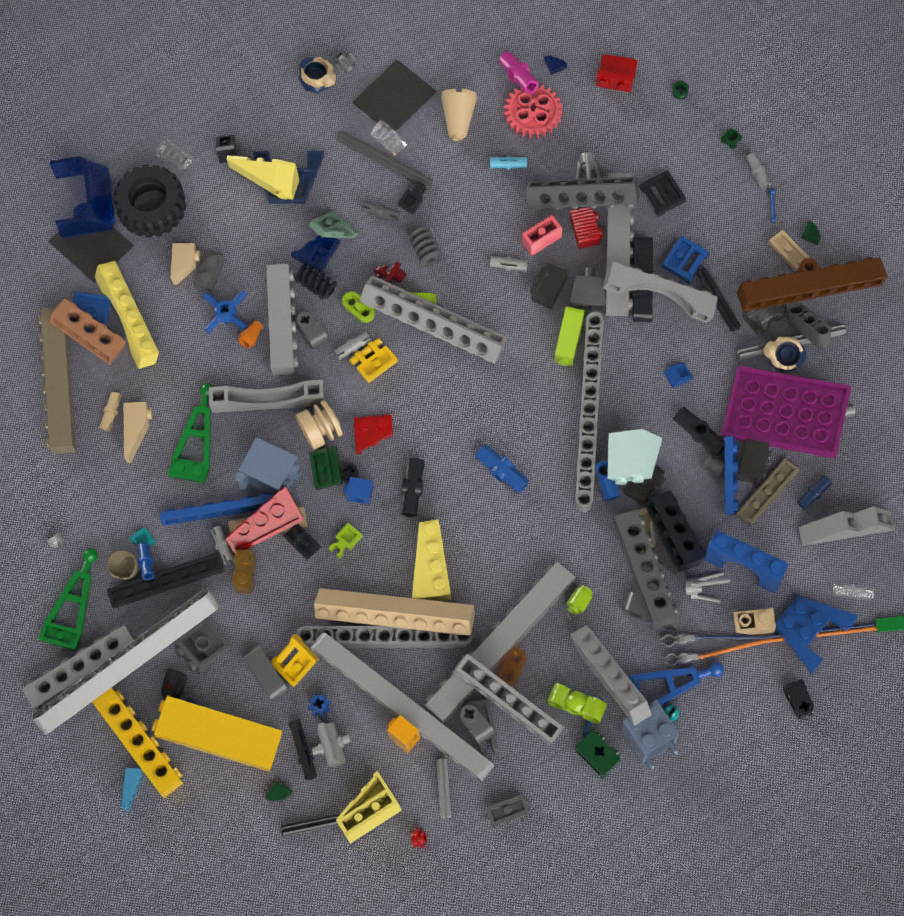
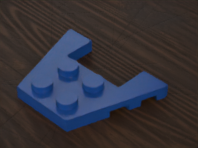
M797 596L777 620L775 629L787 645L791 646L797 654V658L800 662L804 663L807 671L812 675L823 662V658L807 647L829 621L847 632L858 616Z

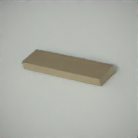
M784 458L737 511L736 516L751 527L798 474L800 469Z

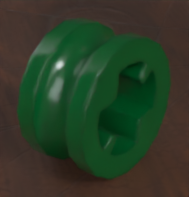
M683 81L676 82L673 85L672 95L679 100L685 99L689 91L688 84ZM679 88H682V93H679Z

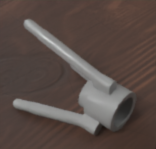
M584 152L580 154L575 179L580 178L581 169L587 172V179H591V170L593 168L596 178H601L593 153Z
M724 572L690 578V580H685L686 595H691V599L721 603V599L698 595V593H702V586L729 583L731 580L703 581L723 576Z

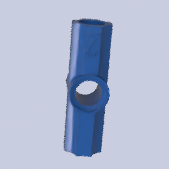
M488 445L482 446L475 455V458L486 466L500 482L504 481L518 494L528 485L529 479L515 469L514 464L508 458L501 457Z

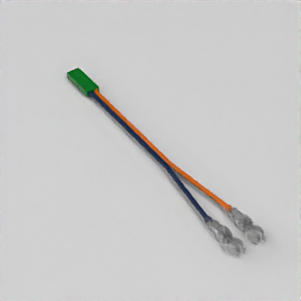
M904 616L875 619L873 623L852 625L847 632L840 627L823 628L816 637L873 630L877 633L904 630ZM680 633L676 637L670 634L663 637V639L666 636H670L673 639L676 638L674 643H677V645H685L701 639H763L706 654L684 652L680 653L679 656L673 653L666 656L667 658L673 655L679 658L677 662L683 665L706 657L763 643L784 641L780 634L754 636ZM662 643L661 645L664 644V646L671 647L674 645V643L672 645H666L665 643ZM665 662L664 664H667L668 666H675L677 662L673 665L669 664L668 662Z

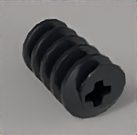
M304 263L298 270L295 281L301 283V286L307 287L308 291H313V294L318 295L320 299L329 298L337 286V281L330 283L331 277L324 279L325 273L319 276V269L313 272L314 266L310 265L307 268V263Z

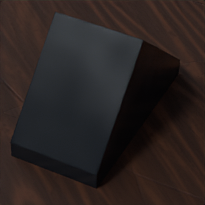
M234 135L216 137V152L219 163L227 162L228 155L237 156Z

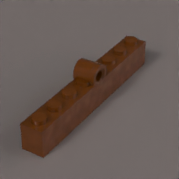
M869 257L857 262L849 261L841 265L833 264L825 268L819 267L814 259L805 258L801 261L795 273L788 275L784 273L772 278L763 277L756 281H744L740 284L736 293L743 312L882 286L888 276L880 257Z

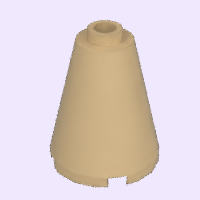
M456 89L442 91L441 99L448 136L453 141H462L463 138L467 137L477 101V93L467 89H462V92H456Z

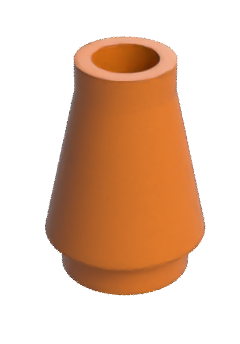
M254 321L239 334L238 342L248 349L254 346L263 325L258 321Z

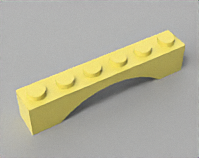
M112 261L98 265L95 279L101 292L108 297L120 317L127 336L130 352L137 368L140 369L154 365L159 355L158 349L116 262Z

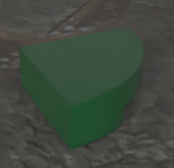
M809 220L801 238L818 246L820 241L817 226Z
M275 781L265 799L271 802L281 801L288 798L293 791Z

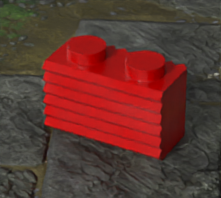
M588 206L570 210L569 217L578 249L600 245V238H603L601 227H597V212L593 211L592 208H588Z

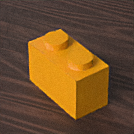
M401 715L397 719L394 717L387 725L389 739L406 753H409L420 739L419 730Z

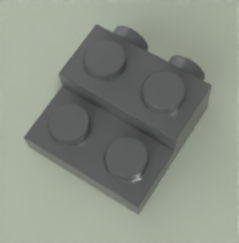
M205 618L175 640V647L173 648L178 657L181 658L183 656L187 660L186 665L191 672L196 671L200 674L214 664L215 659L228 651L230 645L209 620Z

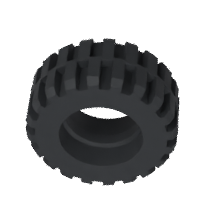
M146 164L142 168H138V166L132 168V172L127 171L124 174V179L120 178L117 182L118 187H115V196L113 197L116 212L123 226H126L127 230L131 233L135 232L137 236L141 237L144 234L146 238H152V235L159 237L164 232H171L173 226L177 227L180 224L179 219H183L184 211L186 210L185 194L176 175L173 172H169V169L165 167L160 169L159 165L154 164L152 167ZM159 191L166 195L164 203L155 210L140 211L134 208L137 198L145 192Z

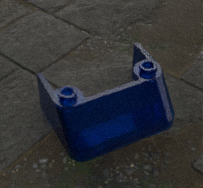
M80 156L49 161L56 179L84 175L87 203L78 204L74 208V218L55 221L61 237L67 238L113 229L116 222L111 177L108 168Z

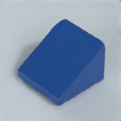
M685 363L671 365L664 372L672 388L693 379Z

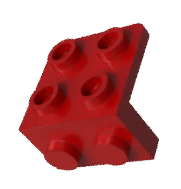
M604 54L600 69L597 72L596 87L631 93L638 63L637 60Z

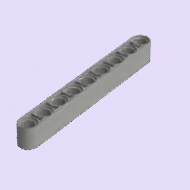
M304 626L299 628L296 633L300 637L304 634L311 635L308 641H303L308 648L311 647L322 632L330 634L331 638L344 648H467L473 641L472 631L469 638L465 641L458 638L459 634L445 633L449 635V638L442 641L439 639V636L443 634L441 632L388 626ZM366 633L370 635V638L367 641H362L360 639V636L362 634ZM406 633L410 637L408 640L402 641L399 639L400 635ZM426 633L429 635V638L426 641H422L419 639V636ZM343 634L350 635V638L347 641H342L340 639V637ZM382 634L390 635V638L386 641L379 639Z

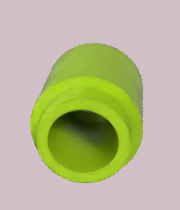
M584 585L576 587L566 602L567 610L574 615L583 614L592 599L593 592Z

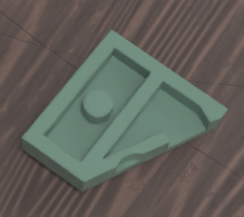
M334 211L311 220L309 225L321 237L354 239L359 233Z

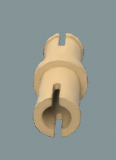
M110 392V397L106 407L103 408L104 414L99 428L102 430L111 431L114 418L118 415L117 409L122 395L119 393Z

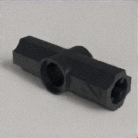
M681 408L674 416L673 420L687 431L695 442L701 443L716 457L725 449V440L710 429L706 421L697 418L687 408ZM702 429L705 433L698 434L696 430Z
M408 458L406 476L402 484L403 497L400 514L405 517H417L419 498L422 496L424 460L420 458Z

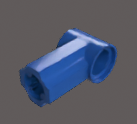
M601 461L596 465V474L604 501H612L621 497L615 481L608 479V474H600L602 468H608V461Z

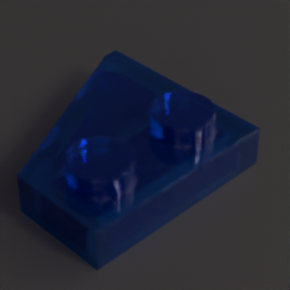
M319 235L315 240L307 242L305 247L297 252L293 251L291 257L303 264L307 263V266L313 265L315 270L319 269L322 273L341 243L337 238L321 237Z

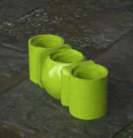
M559 683L554 684L547 699V703L552 707L562 709L563 711L566 710L576 716L582 715L583 719L596 724L600 723L607 708V703L591 696L588 697L579 691H572L571 688Z

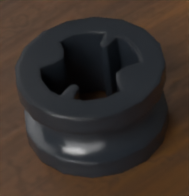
M346 463L341 467L344 481L349 482L350 477L357 478L358 471L354 464ZM348 469H352V472H354V474L351 473L350 476H347L344 472H347Z

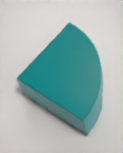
M145 527L129 537L130 541L137 546L140 543H148L149 546L156 544Z

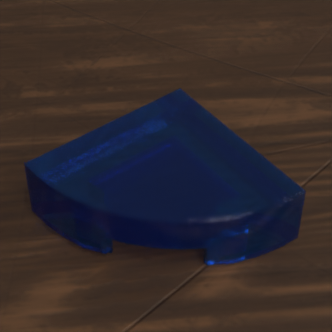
M553 56L544 57V62L551 75L567 69V63L564 60L554 58Z

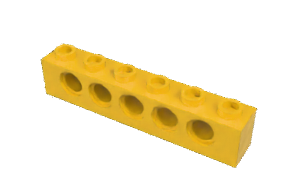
M110 688L92 701V703L160 795L165 798L183 784L180 780L183 775L177 767L171 768L169 765L171 759L165 751L160 753L157 749L159 743L153 735L150 738L145 733L148 730L141 720L139 722L136 721L134 718L136 715L135 711L130 705L127 707L122 701L125 698L120 691H114ZM116 706H119L120 712L118 714H112V709ZM126 722H132L130 729L123 730V725ZM143 737L142 744L134 745L136 738ZM154 752V759L146 761L147 754ZM167 768L164 776L159 777L157 775L159 769Z

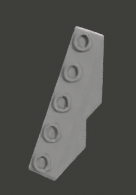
M875 506L853 514L842 511L798 527L803 546L895 530L891 512Z

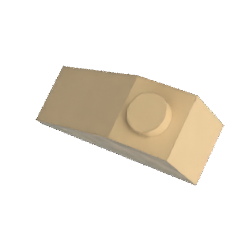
M147 402L124 403V458L127 463L132 462L150 426V419L153 418L152 408H149Z

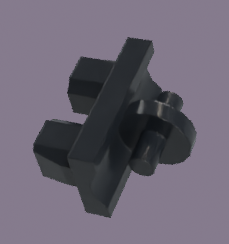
M299 524L294 525L283 534V537L306 560L321 548Z

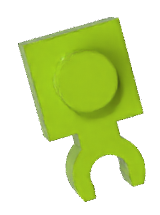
M347 523L335 536L338 542L333 543L329 547V551L332 553L334 549H339L340 552L337 554V558L340 559L344 555V549L347 548L351 551L361 540L363 534Z

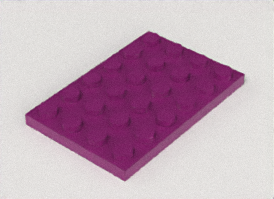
M738 366L721 436L722 438L733 436L737 441L836 459L851 386Z

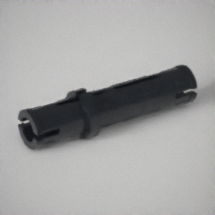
M293 720L288 725L290 726L299 756L298 763L302 766L306 781L315 779L318 776L312 761L314 757L310 754L301 720Z

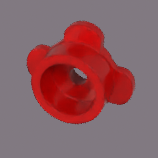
M416 827L414 831H411V842L414 847L425 848L427 835L422 828Z

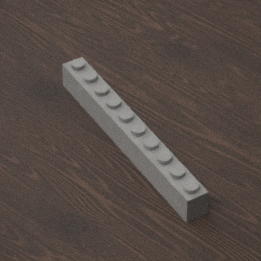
M556 562L554 566L551 564L545 570V576L541 580L538 578L532 584V590L528 594L525 592L519 598V604L515 608L511 607L506 612V618L502 622L498 621L493 626V632L489 636L485 635L480 640V646L475 651L471 650L468 653L471 657L491 672L495 670L575 582V576L559 562ZM453 672L449 680L444 679L438 692L436 694L432 693L425 701L427 703L425 709L443 725L476 690Z

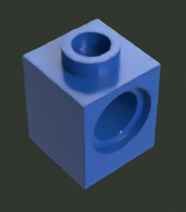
M350 477L349 483H345L344 494H346L347 501L370 505L374 489L373 481Z

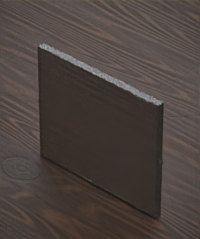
M396 60L353 101V104L393 135L436 93V90L399 60Z
M89 205L48 241L93 283L96 282L95 274L98 265L112 261L117 263L134 247L128 239Z

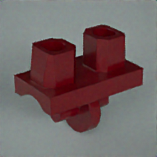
M396 262L388 273L386 272L388 269L386 264L382 268L375 267L373 270L376 274L375 277L382 278L390 283L392 278L401 283L407 275L399 268L401 266L399 262Z

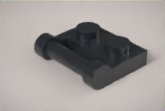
M668 170L639 185L640 190L646 194L655 208L654 212L658 217L686 202V197ZM655 186L665 204L661 205L650 187Z

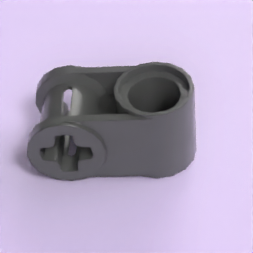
M301 312L297 316L298 330L311 349L328 340L326 332L311 313Z
M466 705L461 709L460 720L478 745L495 733L490 723L480 714L475 706ZM465 712L473 713V719L465 718Z

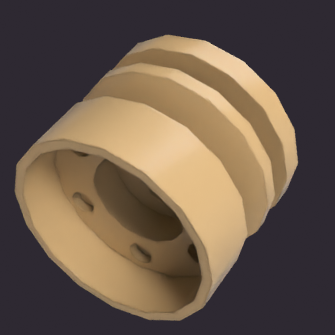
M325 400L320 402L322 411H320L317 405L313 406L315 415L312 416L307 409L295 415L305 438L313 450L325 445L323 438L325 434L331 441L334 440L332 431H334L337 437L343 435L340 422L334 410Z

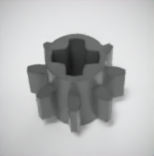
M342 51L335 56V64L333 66L338 72L344 71V73H348L355 67L354 60L356 58L352 52L346 53Z

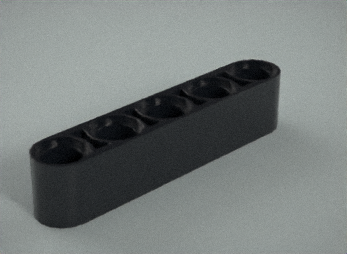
M634 237L633 268H639L648 274H653V237ZM633 290V322H652L653 291Z

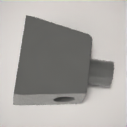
M585 268L584 276H576L570 300L571 308L592 312H605L606 298L603 289V278L595 277L594 268Z

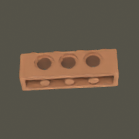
M64 298L51 314L49 322L110 366L125 347L126 342L120 335L114 334L105 324L94 320L89 313L80 310L72 301ZM69 318H75L77 322H73ZM85 329L92 330V333L86 332ZM100 340H106L108 343L104 344Z

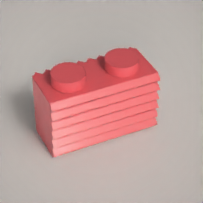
M550 215V218L547 217V219H544V221H541L532 229L522 233V245L532 256L562 237V227L554 216Z

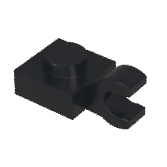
M419 181L413 191L407 189L399 200L398 206L414 215L423 202V197L421 196L426 191V188H424L425 184Z

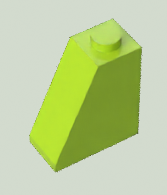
M567 306L565 308L555 352V362L562 366H573L583 329L584 310Z

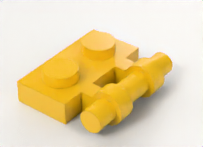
M380 338L367 343L364 349L356 351L353 354L354 356L349 359L351 365H355L357 362L361 363L356 369L368 384L398 362L396 356L387 346L381 349L378 348L383 344ZM371 352L374 353V354H373L371 357H369L368 359L365 358V357H366L368 354H370Z

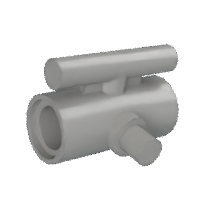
M335 723L318 724L317 732L321 743L317 747L312 748L313 755L325 754L328 767L344 764L346 758L342 747L351 742L350 735L338 736Z

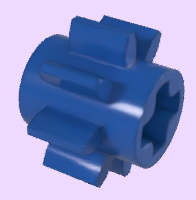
M316 692L313 699L308 698L311 705L307 709L308 711L314 710L313 717H316L318 714L324 718L326 711L331 712L328 705L332 704L331 700H325V693L322 696H318ZM317 702L322 703L321 709H318Z

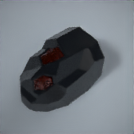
M167 669L161 687V696L164 700H166L167 696L176 699L182 696L188 679L186 674L173 669Z

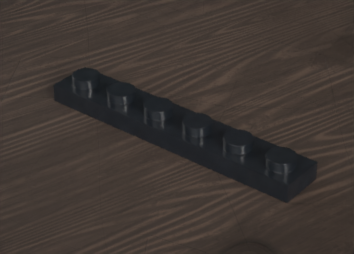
M219 552L156 572L151 580H144L141 577L109 588L107 593L111 606L115 609L225 572Z

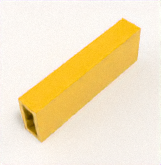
M167 696L165 701H161L158 712H161L159 720L155 719L152 727L156 738L261 770L271 771L282 736V730Z

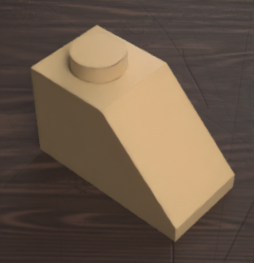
M173 243L171 280L173 285L180 283L196 269L197 261H200V251L196 249L195 243Z

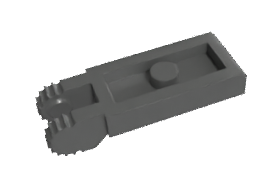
M489 699L469 702V705L475 706L495 731ZM495 731L486 740L491 739L492 751L494 754H499ZM482 742L479 746L481 754L485 757L487 751L484 742Z

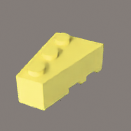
M378 771L373 775L374 777L361 789V793L356 799L352 800L336 819L350 844L402 811Z

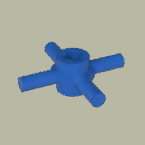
M241 290L231 302L226 300L219 302L206 292L203 298L215 307V318L204 328V331L209 334L220 322H232L244 331L248 325L236 316V306L247 296V293Z

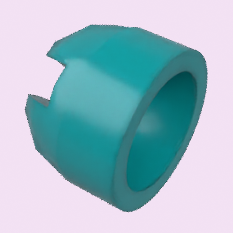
M668 705L664 711L668 716L671 709H675L672 716L669 717L671 722H674L678 719L680 711L675 705Z

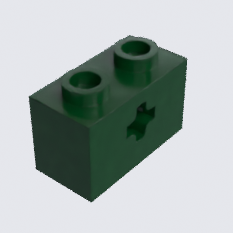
M592 730L575 746V751L604 779L620 763V753L613 746L610 748L605 743L606 739L601 733H595ZM596 750H597L598 752L602 750V751H603L602 756H601V755L595 756Z

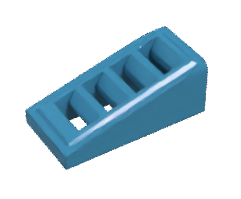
M125 769L121 808L125 812H129L144 776L142 769Z

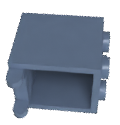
M256 437L239 467L235 479L240 483L239 489L241 491H245L248 485L264 493L273 495L286 485L291 493L293 490L292 485L295 480L298 481L302 470L296 455Z
M657 700L648 705L652 716L635 726L629 718H626L622 721L620 730L641 764L646 763L650 770L655 768L650 760L668 748L674 756L678 754L674 745L677 742L679 733Z

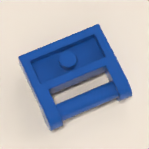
M681 236L663 262L662 268L678 276L685 283L690 284L693 280V275L710 253ZM695 252L698 256L688 271L685 272L682 269Z

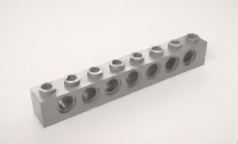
M373 275L365 283L360 302L366 304V306L399 319L403 323L410 324L418 330L433 335L435 338L447 341L453 346H458L470 354L482 357L488 362L496 363L501 356L508 337Z

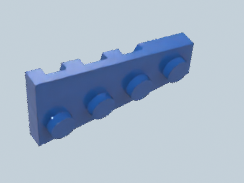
M725 436L726 515H735L736 511L739 510V501L736 499V491L739 490V482L737 480V472L739 470L737 453L739 445L737 439L733 436Z

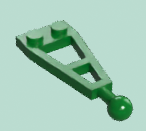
M204 383L200 387V394L202 395L200 406L194 407L175 449L168 472L169 478L205 484L207 482L210 469L211 409L207 408L209 387H214L210 383ZM199 414L205 415L204 431L193 429ZM189 436L204 439V463L180 459Z
M87 548L83 552L84 563L81 571L76 570L50 611L40 632L39 641L77 651L83 635L92 579L91 574H88L91 564L98 559V552L94 548ZM79 579L84 580L81 597L71 594ZM66 601L80 605L76 629L53 623Z

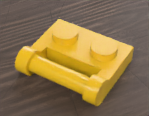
M294 634L290 638L288 645L270 663L292 687H295L316 664L319 658L303 643L299 635ZM296 648L298 653L285 666L283 661Z

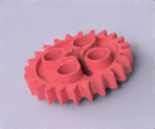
M544 84L532 94L525 92L522 88L520 91L515 88L514 94L510 93L509 99H506L504 118H507L506 124H510V129H515V134L522 132V137L529 134V139L532 138V135L539 139V134L546 137V131L552 133V127L557 129V124L561 122L562 104H560V97L556 98V92L551 93L550 87L545 90Z

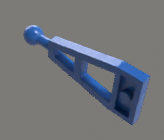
M714 661L708 668L700 671L692 667L635 674L628 678L641 694L638 682L664 678L670 693L657 700L662 706L699 685L701 678L710 675L720 677L724 673V666L722 663ZM691 675L692 681L676 689L672 677Z

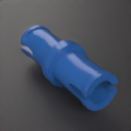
M140 543L137 549L139 553L138 564L141 567L142 578L144 580H151L155 574L152 566L154 560L150 554V546L148 543Z

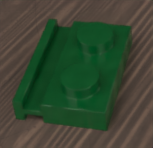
M335 445L331 448H324L309 453L315 489L321 490L335 486L338 483H343L338 449Z

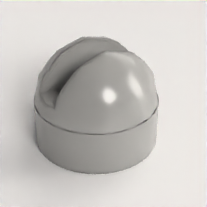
M58 531L48 537L46 541L51 547L58 548L57 543L62 545L63 537Z

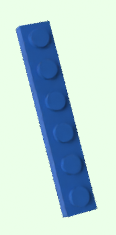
M264 493L260 497L254 498L245 496L241 500L235 501L227 499L217 504L208 502L198 507L190 505L180 510L166 509L160 513V520L163 526L252 512L259 509L275 494Z

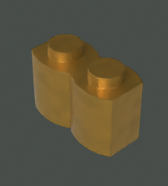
M238 550L234 558L236 569L232 576V583L237 594H251L254 589L253 574L256 570V559L252 550Z

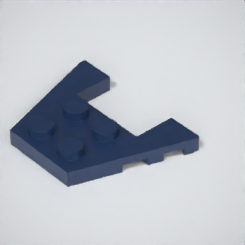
M253 151L255 161L257 158H263L265 162H270L269 151ZM307 151V168H297L299 183L293 200L288 198L281 199L264 189L269 204H305L324 159V151Z

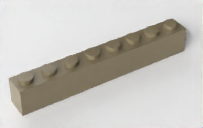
M57 307L41 309V316H38L39 326L42 327V333L39 334L40 343L43 344V350L40 351L41 360L44 361V367H42L43 379L45 378L43 394L46 396L47 401L44 402V411L48 417L45 420V428L49 434V437H46V446L48 449L50 448L53 455L76 452L69 338L67 334L49 322L51 314Z

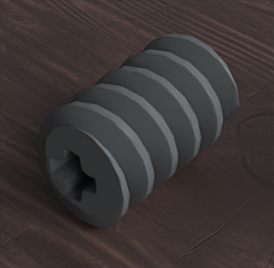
M417 226L407 232L422 267L435 264L437 258L441 255L439 250L436 251L438 245L434 244L435 239L431 238L433 236L432 232H428L430 230L429 226Z

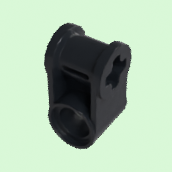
M803 679L784 685V694L796 717L801 720L810 718L814 704ZM802 705L804 708L808 707L807 712L804 709L800 710Z

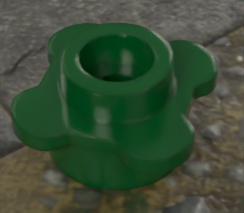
M727 129L725 136L721 137V142L729 145L731 149L736 148L737 143L742 140V135L734 129Z

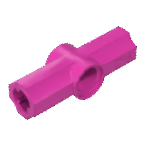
M509 51L502 53L499 63L507 71L510 81L512 83L517 82L525 92L529 94L534 93L539 87V83L530 73L527 63H521Z

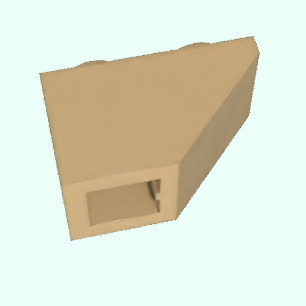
M773 608L733 612L736 633L748 635L774 633L776 624Z

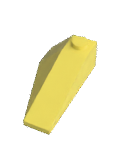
M227 156L228 166L279 198L293 200L299 183L295 163L279 159L265 162L263 158H257L256 161H252L248 157Z

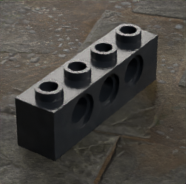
M671 490L652 496L645 503V507L678 571L682 572L699 566L706 559L704 550L700 547L694 531L691 530L685 514L682 513L676 497Z

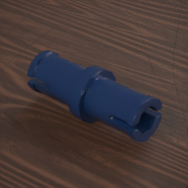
M823 475L814 486L808 488V492L797 501V504L803 510H807L817 499L819 500L822 497L821 494L833 482L826 475Z

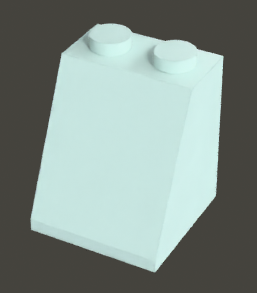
M644 429L609 433L608 479L615 481V484L618 485L627 484V481L641 483L644 482V479H651L662 438Z

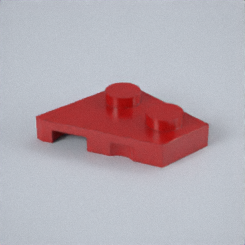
M392 414L354 418L357 455L363 453L362 451L368 447H373L381 440L393 435Z

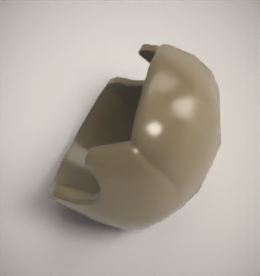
M118 550L109 557L107 569L112 577L129 580L135 577L139 570L138 559L135 554L129 551Z

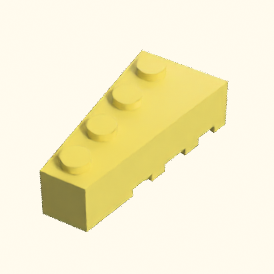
M439 519L419 522L412 591L413 599L440 602L451 600Z

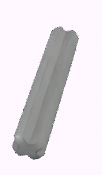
M440 758L436 760L440 817L448 819L451 818L447 759Z

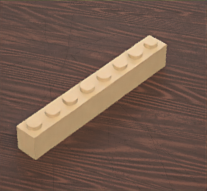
M321 588L314 602L316 619L470 636L474 624V605Z

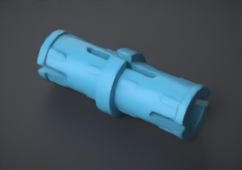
M507 155V157H490V169H527V157H510V155Z

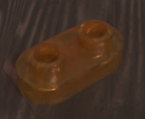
M521 648L511 649L499 672V678L511 687L517 684L526 664L527 655ZM517 656L520 657L521 660L519 662H514L513 658ZM507 674H511L513 678L511 680H507L505 676Z

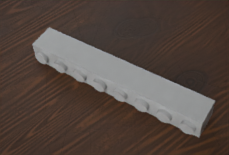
M609 173L608 178L631 177V174ZM616 190V191H615L616 194H618V195H623V193H622L621 191H619V190ZM617 205L607 209L606 271L612 262H621L625 266L633 268V264H630V258L633 259V247H630V242H633L634 231L630 230V225L634 224V214H630V208H634V206L625 207L624 205ZM606 290L605 316H628V312L632 310L633 299L629 298V292L632 293L633 290L622 294Z

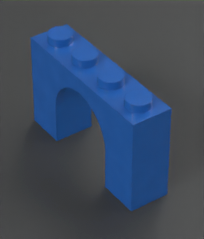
M718 530L715 531L705 555V561L719 568H722L726 561L735 562L749 568L759 576L758 586L775 594L789 563Z

